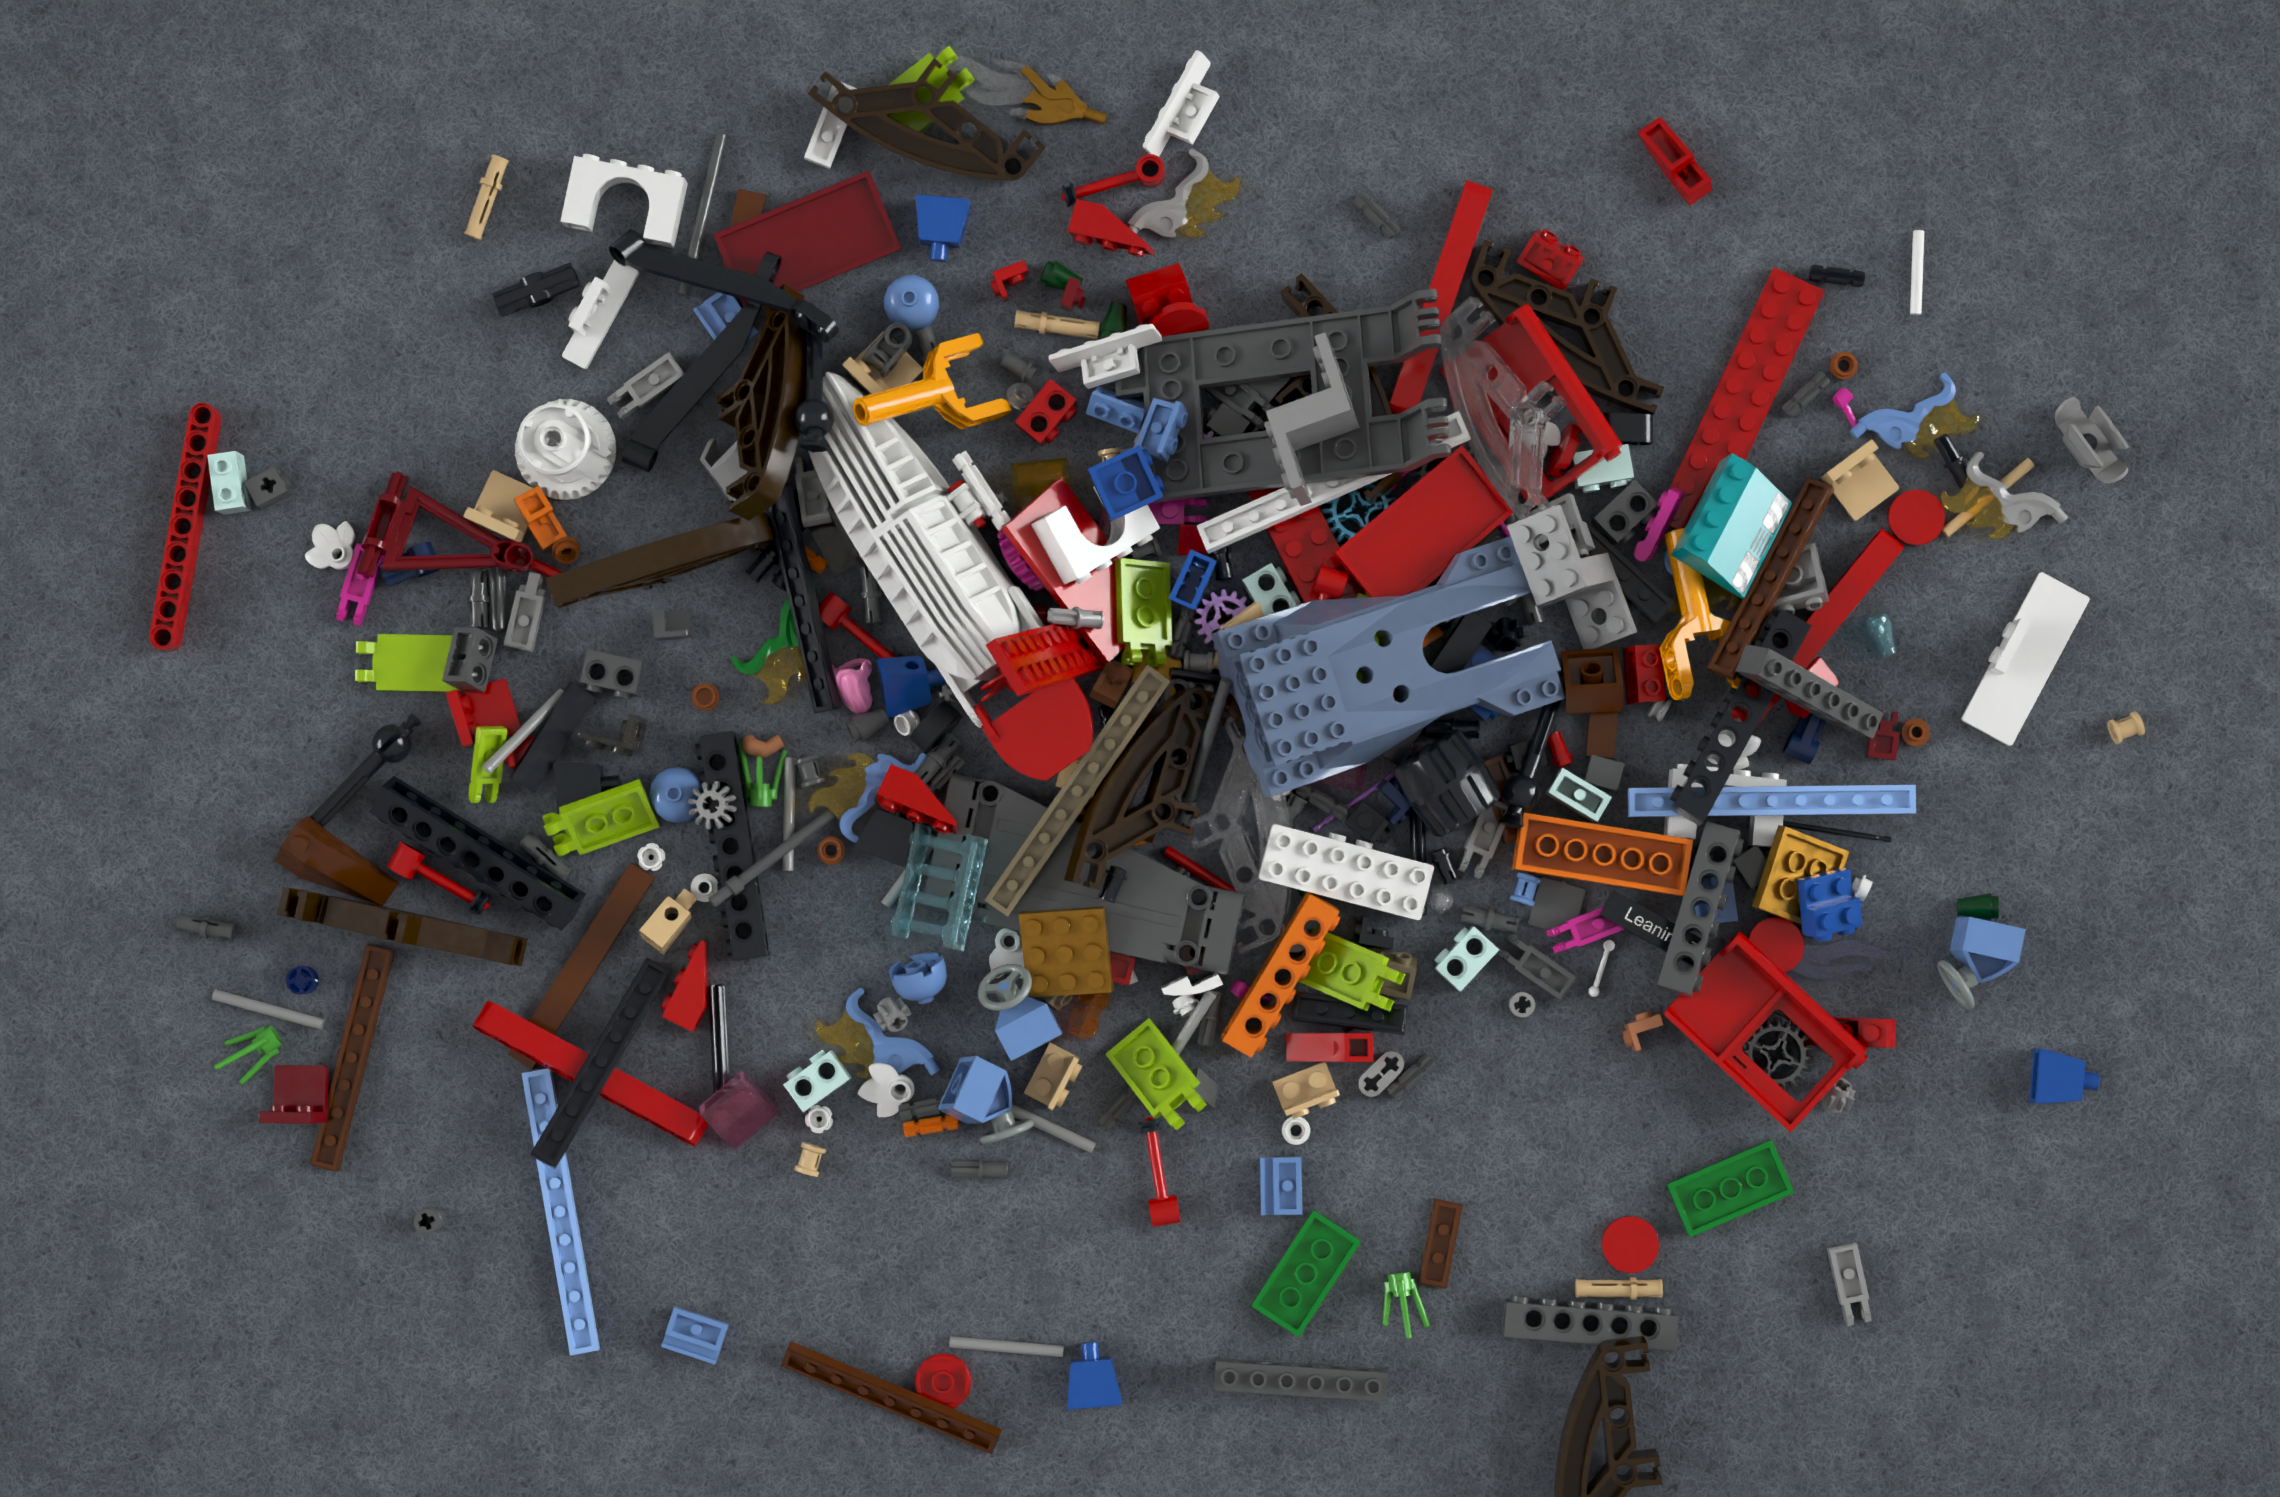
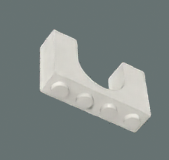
M583 154V157L574 156L560 221L565 227L592 232L598 203L604 192L616 184L631 183L641 187L649 198V211L643 235L646 243L669 248L675 247L688 185L685 178L681 177V173L672 170H665V174L654 172L653 167L638 165L637 168L628 167L626 162L611 159L610 163L599 161V157L590 154Z
M1094 486L1093 488H1094V490H1095L1097 496L1099 497V495H1098V493H1097V490H1096V488H1095V486ZM1148 505L1110 521L1111 532L1105 546L1095 545L1081 534L1066 506L1047 514L1031 524L1064 584L1074 580L1076 584L1084 582L1092 577L1090 571L1096 568L1097 572L1107 568L1113 564L1110 560L1111 558L1117 556L1120 559L1133 551L1132 545L1136 543L1138 547L1153 539L1151 534L1160 529Z
M1677 764V769L1669 770L1668 788H1674L1677 784L1683 786L1687 778L1683 775L1687 764ZM1706 767L1710 771L1718 770L1717 767ZM1734 770V774H1730L1724 787L1786 786L1787 780L1779 779V774L1763 772L1762 777L1751 776V771ZM1692 783L1691 787H1703L1699 783ZM1784 815L1750 816L1748 846L1757 845L1758 847L1771 848L1778 825L1783 826ZM1683 816L1665 817L1664 835L1696 839L1697 824Z

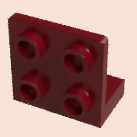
M276 1065L274 1067V1105L270 1106V1111L259 1112V1123H327L328 1066Z

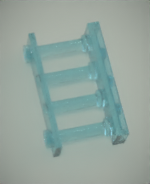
M915 824V829L911 832L909 839L911 847L898 906L891 920V935L908 939L910 930L941 937L943 940L942 947L964 951L988 839L968 834L964 842L930 836L931 827ZM928 847L961 854L960 868L952 870L924 864ZM925 875L955 882L954 895L951 898L918 892L921 876ZM915 903L947 909L949 911L947 924L940 926L913 920Z

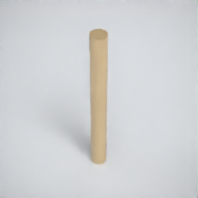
M2029 458L2025 459L1999 482L2005 484L2008 489L2035 467L2034 463ZM1986 491L1946 524L1941 530L1947 538L1950 537L1995 500V497L1989 491Z

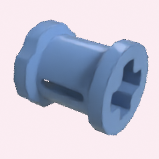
M1518 872L1517 877L1519 879L1514 895H1510V900L1534 907L1535 902L1533 898L1537 885L1541 884L1542 879Z

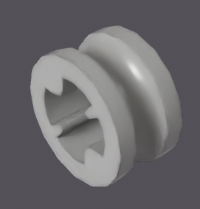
M1667 699L1661 702H1653L1647 716H1655L1657 718L1656 721L1661 722L1672 700Z
M1518 992L1511 996L1508 1006L1513 1015L1524 1018L1533 1013L1535 1001L1530 994ZM1521 996L1525 997L1524 1001H1529L1530 1003L1529 1007L1525 1008L1524 1013H1519L1520 1009H1515L1514 1003L1519 1002V997Z

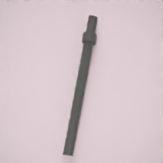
M722 132L716 133L687 255L695 259L699 258L728 136ZM681 282L678 294L689 297L692 285Z
M1223 677L1220 680L1186 792L1181 797V802L1195 807L1198 801L1196 794L1232 684V680ZM1180 810L1176 824L1180 826L1182 823L1187 824L1190 815Z
M845 797L742 874L737 877L734 875L727 880L723 888L708 898L711 904L716 907L732 894L736 896L743 891L747 883L851 806Z

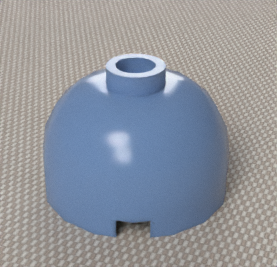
M903 275L895 279L888 286L883 298L884 310L889 321L892 324L901 323L905 325L910 332L929 327L936 319L940 309L939 296L935 287L927 279L917 275Z
M679 766L667 768L659 773L651 783L649 792L650 803L656 814L664 820L674 823L688 822L697 817L699 814L689 815V811L697 807L696 805L689 804L688 799H698V796L693 793L694 788L702 793L704 792L700 776L691 769Z
M937 952L913 955L910 958L914 961L902 965L900 960L890 967L888 973L896 992L902 998L918 1001L919 1004H925L934 1000V996L943 989L946 983L947 970L943 956L939 957Z

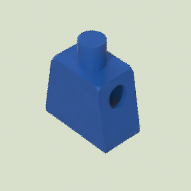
M916 194L920 244L931 246L930 261L946 262L948 247L960 248L971 208L970 199Z
M1190 550L1168 599L1195 611L1213 574L1217 561L1194 550Z
M921 656L877 659L883 701L888 718L930 704L932 701L930 687L946 684L944 677L938 669L926 670L923 657Z
M2034 1048L2029 1102L2043 1104L2082 1101L2083 1089L2098 1090L2100 1083L2099 1074L2085 1072L2084 1060L2045 1049Z
M1098 1341L1082 1342V1359L1071 1360L1067 1410L1122 1405V1396L1111 1356L1099 1357Z

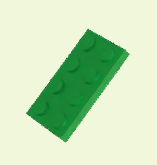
M1771 1139L1666 1183L1688 1237L1695 1236L1795 1193Z
M1313 1209L1251 1306L1299 1338L1360 1245L1361 1240Z

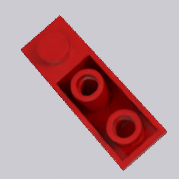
M1076 199L1068 232L1075 238L1076 243L1085 246L1097 243L1101 244V248L1117 252L1118 248L1128 250V254L1136 257H1144V254L1154 255L1152 248L1104 205Z
M891 764L877 792L880 806L892 813H896V811L904 813L913 822L931 824L940 833L948 834L950 832L956 835L958 832L957 821L919 776Z
M700 940L699 944L694 943L687 955V958L691 960L686 970L680 969L674 981L677 987L673 995L668 993L661 1006V1009L664 1010L662 1017L691 1032L696 1031L708 1008V942L705 940Z
M1833 1017L1864 1047H1896V1019ZM1810 1038L1803 1042L1804 1045H1816Z
M1286 1033V1061L1373 1062V1033Z

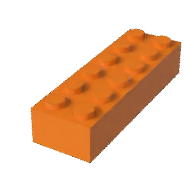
M1523 813L1522 815L1524 826L1517 830L1511 870L1679 897L1685 894L1693 845L1692 839L1530 813Z

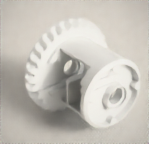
M558 399L547 402L532 410L520 425L515 442L517 467L527 483L532 488L539 485L547 497L559 500H572L584 497L598 489L613 469L616 458V440L609 422L598 410L582 401Z

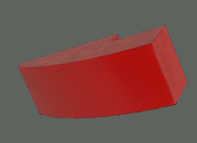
M1661 116L1638 131V136L1652 158L1689 206L1712 191V181L1709 176L1696 163L1694 154Z

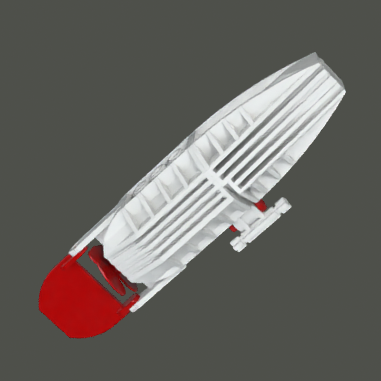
M830 372L825 373L826 376L823 377V401L830 405L835 417L831 430L823 436L830 448L824 452L813 453L809 451V454L826 495L842 526L919 648L936 665L971 721L977 727L982 728L1000 757L1016 771L1034 779L1048 781L1091 749L1093 740L1092 713L1088 701L1076 680L1073 679L1035 691L994 721H992L984 707L979 703L976 704L968 693V690L982 680L989 681L980 687L982 691L997 686L980 700L982 703L996 696L1005 688L1014 692L985 645L996 638L1044 627V624L1020 587L1014 586L978 531V529L987 524L984 520L987 514L989 517H993L991 521L998 531L1011 520L1005 510H1001L1003 506L976 465L972 466L973 460L967 451L957 454L952 460L958 470L963 471L961 475L965 481L959 480L949 486L926 454L893 418L866 426L860 425L854 417L853 404L855 399L867 396V394L848 378Z

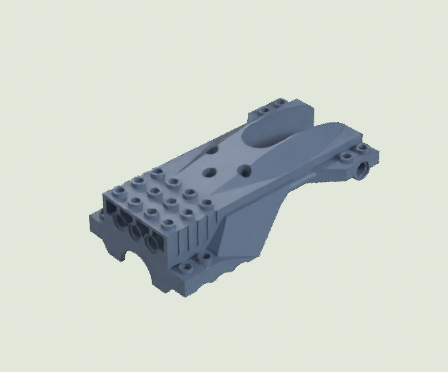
M1511 536L1456 554L1436 585L1406 595L1314 600L1211 634L1218 653L1221 678L1225 677L1232 680L1229 692L1234 696L1245 724L1246 739L1243 746L1250 767L1258 776L1265 798L1366 764L1440 716L1475 704L1510 717L1565 699L1557 673L1561 669L1551 640L1448 674L1433 669L1428 665L1423 656L1422 645L1425 635L1435 625L1532 593ZM1375 635H1376V636L1378 637V639H1379V645H1378V644L1376 643V641H1375V638H1374ZM1357 670L1362 675L1361 683L1356 678ZM1393 691H1395L1397 694L1396 701L1393 697Z

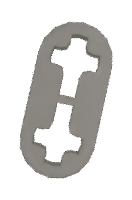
M1387 1051L1379 1056L1358 1079V1088L1361 1093L1369 1097L1380 1094L1402 1072L1404 1061L1401 1055L1394 1051ZM1386 1057L1390 1059L1396 1057L1398 1059L1396 1062L1397 1070L1389 1069L1383 1074L1381 1070L1386 1066L1384 1059ZM1379 1074L1381 1078L1376 1082L1377 1090L1369 1089L1366 1091L1364 1089L1366 1086L1364 1079L1366 1077L1372 1079Z

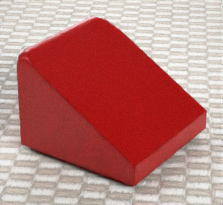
M1179 525L1178 555H1188L1190 550H1194L1206 556V548L1197 525Z

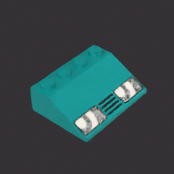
M1731 453L1719 461L1671 556L1743 599L1784 522L1792 503L1756 467Z

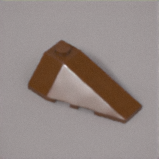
M308 816L294 826L281 845L276 858L279 864L299 878L384 906L399 885V882Z

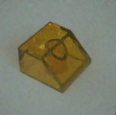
M1067 457L1011 464L1016 515L1055 480L1062 477L1070 488Z

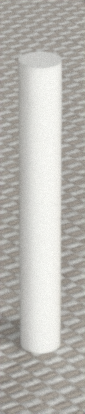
M1923 230L1913 231L1910 315H1921Z

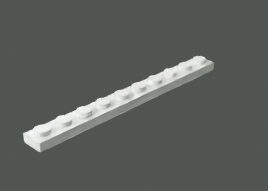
M1459 411L1446 416L1449 422L1448 426L1439 427L1448 428L1450 436L1446 439H1434L1430 441V446L1446 443L1452 448L1471 440ZM1393 473L1306 484L1312 503L1303 506L1299 504L1297 498L1291 499L1288 490L1284 487L1197 525L1206 551L1211 553Z

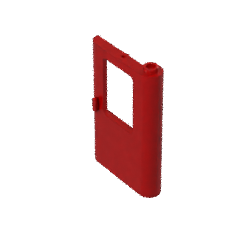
M1526 304L1512 312L1505 319L1506 322L1439 370L1531 509H1533L1604 459L1609 462L1621 454L1619 449L1623 444L1531 306ZM1549 388H1553L1593 446V453L1554 481L1547 477L1511 422L1513 414Z
M1740 931L1700 971L1699 975L1703 976V981L1699 993L1694 991L1692 998L1678 995L1663 1013L1790 1133L1847 1070L1852 1067L1855 1070L1858 1069L1868 1058L1865 1055L1867 1049ZM1775 1010L1781 1011L1833 1060V1066L1800 1102L1795 1101L1742 1050L1743 1045Z

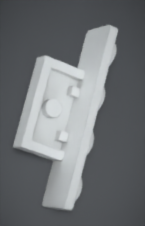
M1198 50L1194 52L1192 58L1186 63L1183 74L1174 85L1165 106L1161 108L1151 131L1145 137L1143 148L1149 154L1159 157L1170 136L1193 145L1220 97L1216 91L1200 85L1211 63Z
M614 260L603 280L595 277L592 282L585 286L582 293L584 298L579 307L576 306L569 316L570 323L568 326L574 331V334L562 354L564 359L583 369L588 368L639 276L638 270L629 265L622 266Z
M1143 324L1123 333H1113L1109 337L1097 341H1087L1083 345L1071 349H1061L1057 353L1048 356L1049 362L1058 372L1081 366L1084 385L1090 389L1139 374L1137 349L1161 342L1162 336L1153 324Z

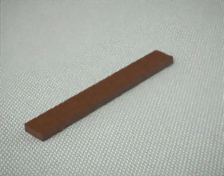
M1809 477L1806 478L1745 598H1743L1708 664L1707 669L1709 672L1735 681L1738 672L1735 670L1746 644L1753 645L1834 492L1833 485Z
M632 862L629 864L529 1022L553 1035L557 1033L656 877ZM512 1049L508 1053L509 1056L531 1070L537 1064Z
M366 944L328 1091L327 1123H320L310 1161L311 1166L336 1172L340 1170L395 950L372 944Z
M792 1341L788 1345L781 1364L786 1369L992 1454L1002 1431L998 1427Z

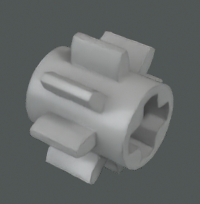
M887 997L880 1001L877 1005L879 1012L874 1014L878 1025L881 1026L883 1031L887 1029L892 1032L902 1030L908 1023L907 1016L911 1015L907 1004L904 1003L901 997L897 1000L894 997Z
M1840 1078L1821 1099L1822 1105L1825 1109L1834 1113L1841 1112L1843 1107L1850 1110L1855 1100L1853 1096L1856 1091L1852 1089L1849 1081Z

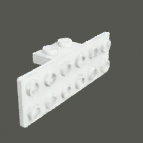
M2043 572L2039 573L2013 622H2009L2002 633L2004 639L2000 646H1996L1988 660L1991 663L1961 720L2007 746L2013 745L2090 598Z
M1277 824L1272 825L1259 879L1415 920L1421 919L1434 871L1433 865L1372 849V843L1358 839L1355 844L1345 842L1346 836L1331 832L1329 837H1324Z

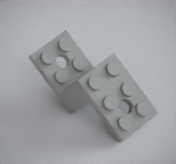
M1325 332L1314 336L1317 346L1312 348L1322 370L1321 375L1326 390L1266 411L1269 421L1264 422L1267 434L1275 447L1272 448L1274 456L1283 472L1281 477L1284 486L1288 490L1291 499L1297 498L1301 506L1312 503L1295 451L1360 428L1335 352Z
M1561 505L1553 506L1507 526L1536 605L1540 606L1565 600L1583 650L1596 649L1637 633L1609 554L1603 553L1580 558ZM1541 534L1546 535L1549 539V546L1546 550L1540 548L1538 544ZM1598 608L1603 609L1607 615L1606 621L1603 624L1598 622L1595 616Z

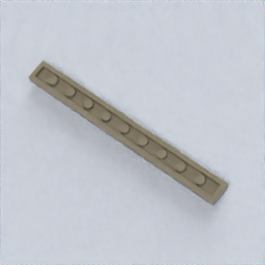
M1148 664L1091 745L1090 751L1079 762L984 901L1007 917L1010 915L1171 680Z

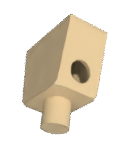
M683 889L675 900L668 896L639 930L641 938L664 955L692 919L691 913L688 910L697 898L686 889ZM671 913L678 915L676 920L673 921L666 919V917Z

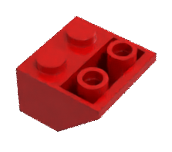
M1179 263L1126 280L1139 325L1152 324L1154 316L1156 314L1158 316L1162 312V308L1176 302L1192 303L1187 280Z

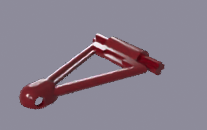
M396 471V473L392 472L385 494H380L362 542L361 547L364 549V553L357 574L363 575L364 578H373L380 557L384 555L385 558L381 571L499 567L518 573L526 572L531 568L534 556L532 550L524 543L500 539L412 486L409 487L405 501H402L401 497L408 476ZM419 507L491 549V554L402 556Z

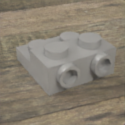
M1570 493L1520 516L1522 520L1553 506L1561 505L1580 558L1589 557L1588 551L1595 549L1588 525L1582 521L1574 495ZM1541 534L1538 544L1543 550L1548 548L1549 539L1546 535Z
M1815 543L1805 545L1771 610L1773 615H1777L1781 609L1792 615L1795 614V610L1802 608L1814 611L1822 608L1823 603L1829 602Z

